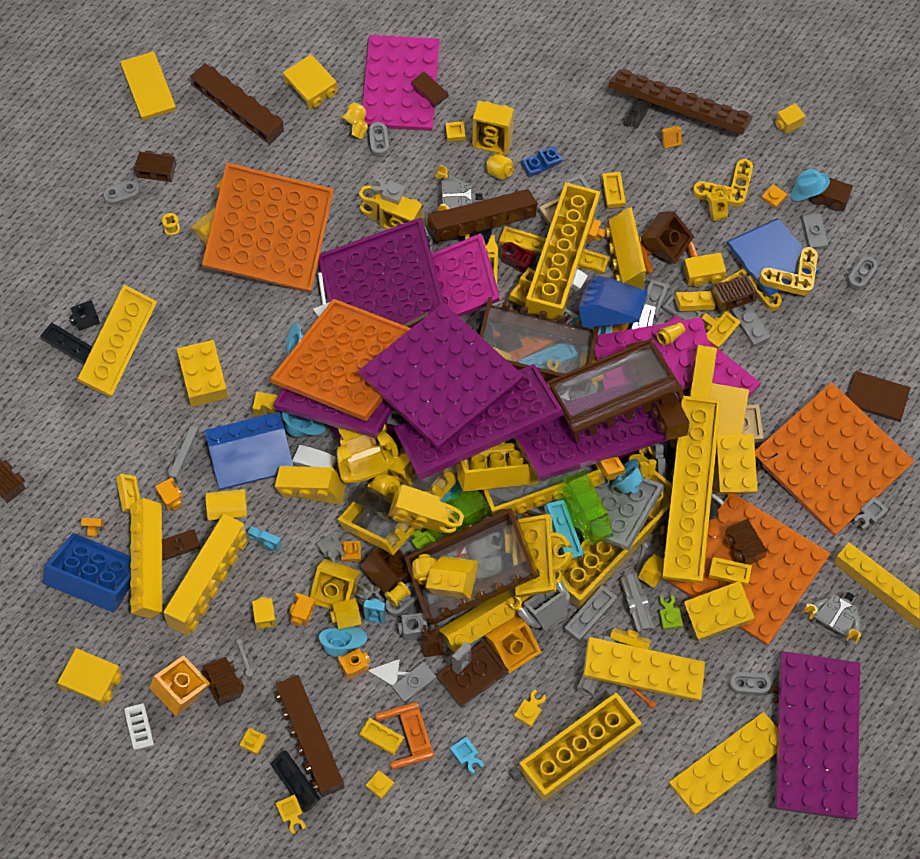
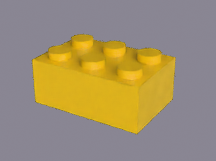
M478 101L473 116V148L508 155L513 139L514 108L506 105L492 104L488 101Z
M214 340L177 348L191 407L228 399Z
M754 434L717 435L713 475L715 495H751L758 492Z
M741 581L684 601L699 641L756 621Z

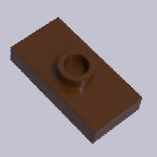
M192 529L163 539V561L200 549L195 530Z

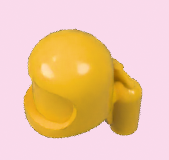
M351 103L346 113L341 116V119L353 124L351 135L362 140L368 129L367 123L364 121L366 110L361 104Z
M634 454L629 457V461L633 459L638 460V469L643 478L655 474L656 460H648L641 454Z

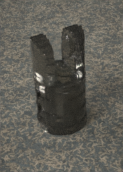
M637 98L625 117L623 125L629 127L633 122V128H638L651 107V102Z

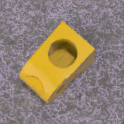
M719 190L706 193L712 221L728 218V202L724 192Z
M256 391L253 414L255 416H261L262 412H267L268 414L280 412L281 414L282 411L275 410L273 405L278 395Z

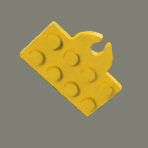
M550 514L518 519L540 576L515 587L516 596L519 598L556 592L555 573L567 567L573 557L571 552L558 555V550L561 547L571 548L572 544L564 535L553 533L552 516ZM512 525L515 567L526 562V559Z

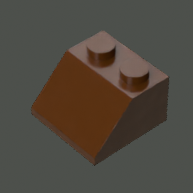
M666 211L657 214L641 237V240L651 252L676 264L693 240L694 235L675 211Z
M381 548L372 550L360 566L365 571L367 577L371 578L384 594L394 589L399 581L406 584L412 580L404 558L406 556L400 549L394 555Z

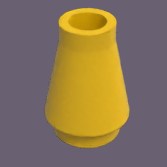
M679 322L675 325L659 329V332L656 334L658 342L663 346L671 345L685 332V327Z

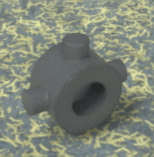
M511 767L508 771L511 778L515 782L521 780L522 774L516 767Z

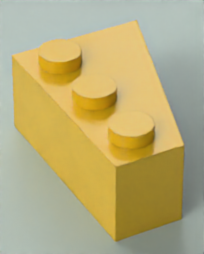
M279 466L275 488L283 497H296L342 505L346 483L341 480V477L333 467Z

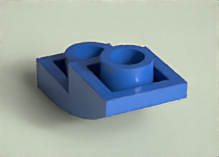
M555 146L539 150L536 156L522 159L520 164L527 176L532 177L555 167L563 159Z

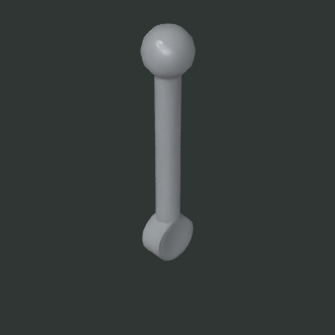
M647 542L641 544L642 551L636 569L632 574L639 576L645 551L649 548Z
M238 638L235 643L239 646L246 668L245 674L247 677H252L253 670L249 667L243 648V640Z

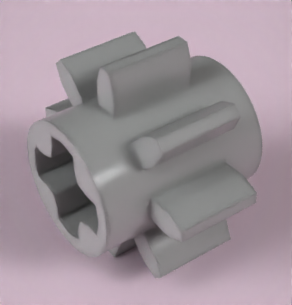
M368 583L367 586H360L359 592L356 593L360 598L358 603L363 606L365 600H380L382 598L378 593L380 588L373 586L371 583Z

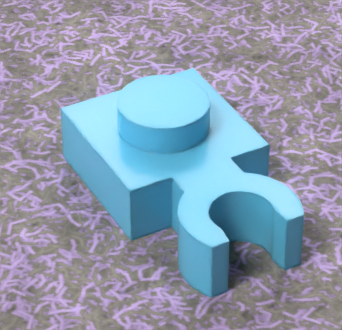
M250 527L248 538L261 542L262 547L266 550L279 551L282 546L281 538L264 530L261 532L255 527Z
M467 737L450 747V751L461 766L466 763L468 764V771L471 775H475V771L472 768L474 765H478L481 769L484 768L483 762L475 758L478 756V751Z

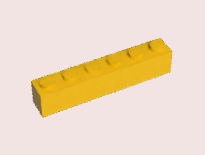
M142 498L132 503L130 509L131 614L153 618L162 613V503Z
M849 542L837 555L834 565L920 630V596Z
M515 588L485 601L439 629L445 645L455 653L465 642L471 644L517 616L518 610L513 609L507 604V600L512 605L516 603V598L513 597V595L516 596ZM535 595L519 597L522 601L521 606L524 607V603Z

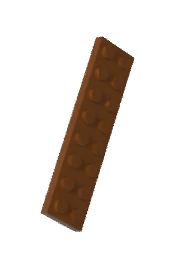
M619 69L610 80L608 86L611 89L741 135L745 133L753 118L746 111H737L729 105L717 104L712 99L700 98L695 93L683 92L678 87L666 86L661 81L649 80L646 76L632 74L631 71L626 69Z

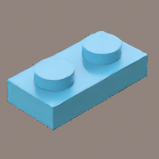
M378 599L365 600V621L385 624V603Z

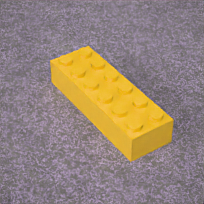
M226 514L222 515L163 612L168 627L187 636L190 635L191 631L195 632L199 625L198 620L200 616L206 614L209 608V601L217 596L218 586L221 582L224 583L229 574L227 571L230 566L236 564L239 551L244 550L248 543L244 523Z
M615 693L520 762L519 771L542 801L545 802L640 732L642 723L621 697Z

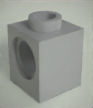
M424 613L402 615V622L398 623L399 634H404V641L422 639L425 636L423 625L427 626ZM415 624L418 626V628L415 630H411L408 628V626Z

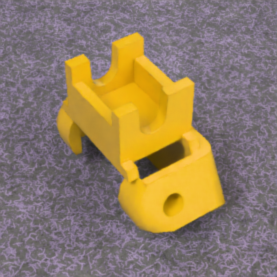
M338 428L341 435V446L337 447V459L341 480L344 483L361 482L388 472L389 468L399 457L396 443L384 431L379 433L377 437L379 443H376V439L373 437Z

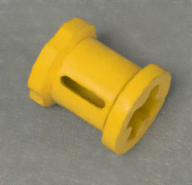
M174 213L165 214L162 218L165 233L169 236L177 235L180 231L177 215Z
M401 581L397 583L394 589L385 593L386 599L394 607H397L403 598L411 595L408 587Z

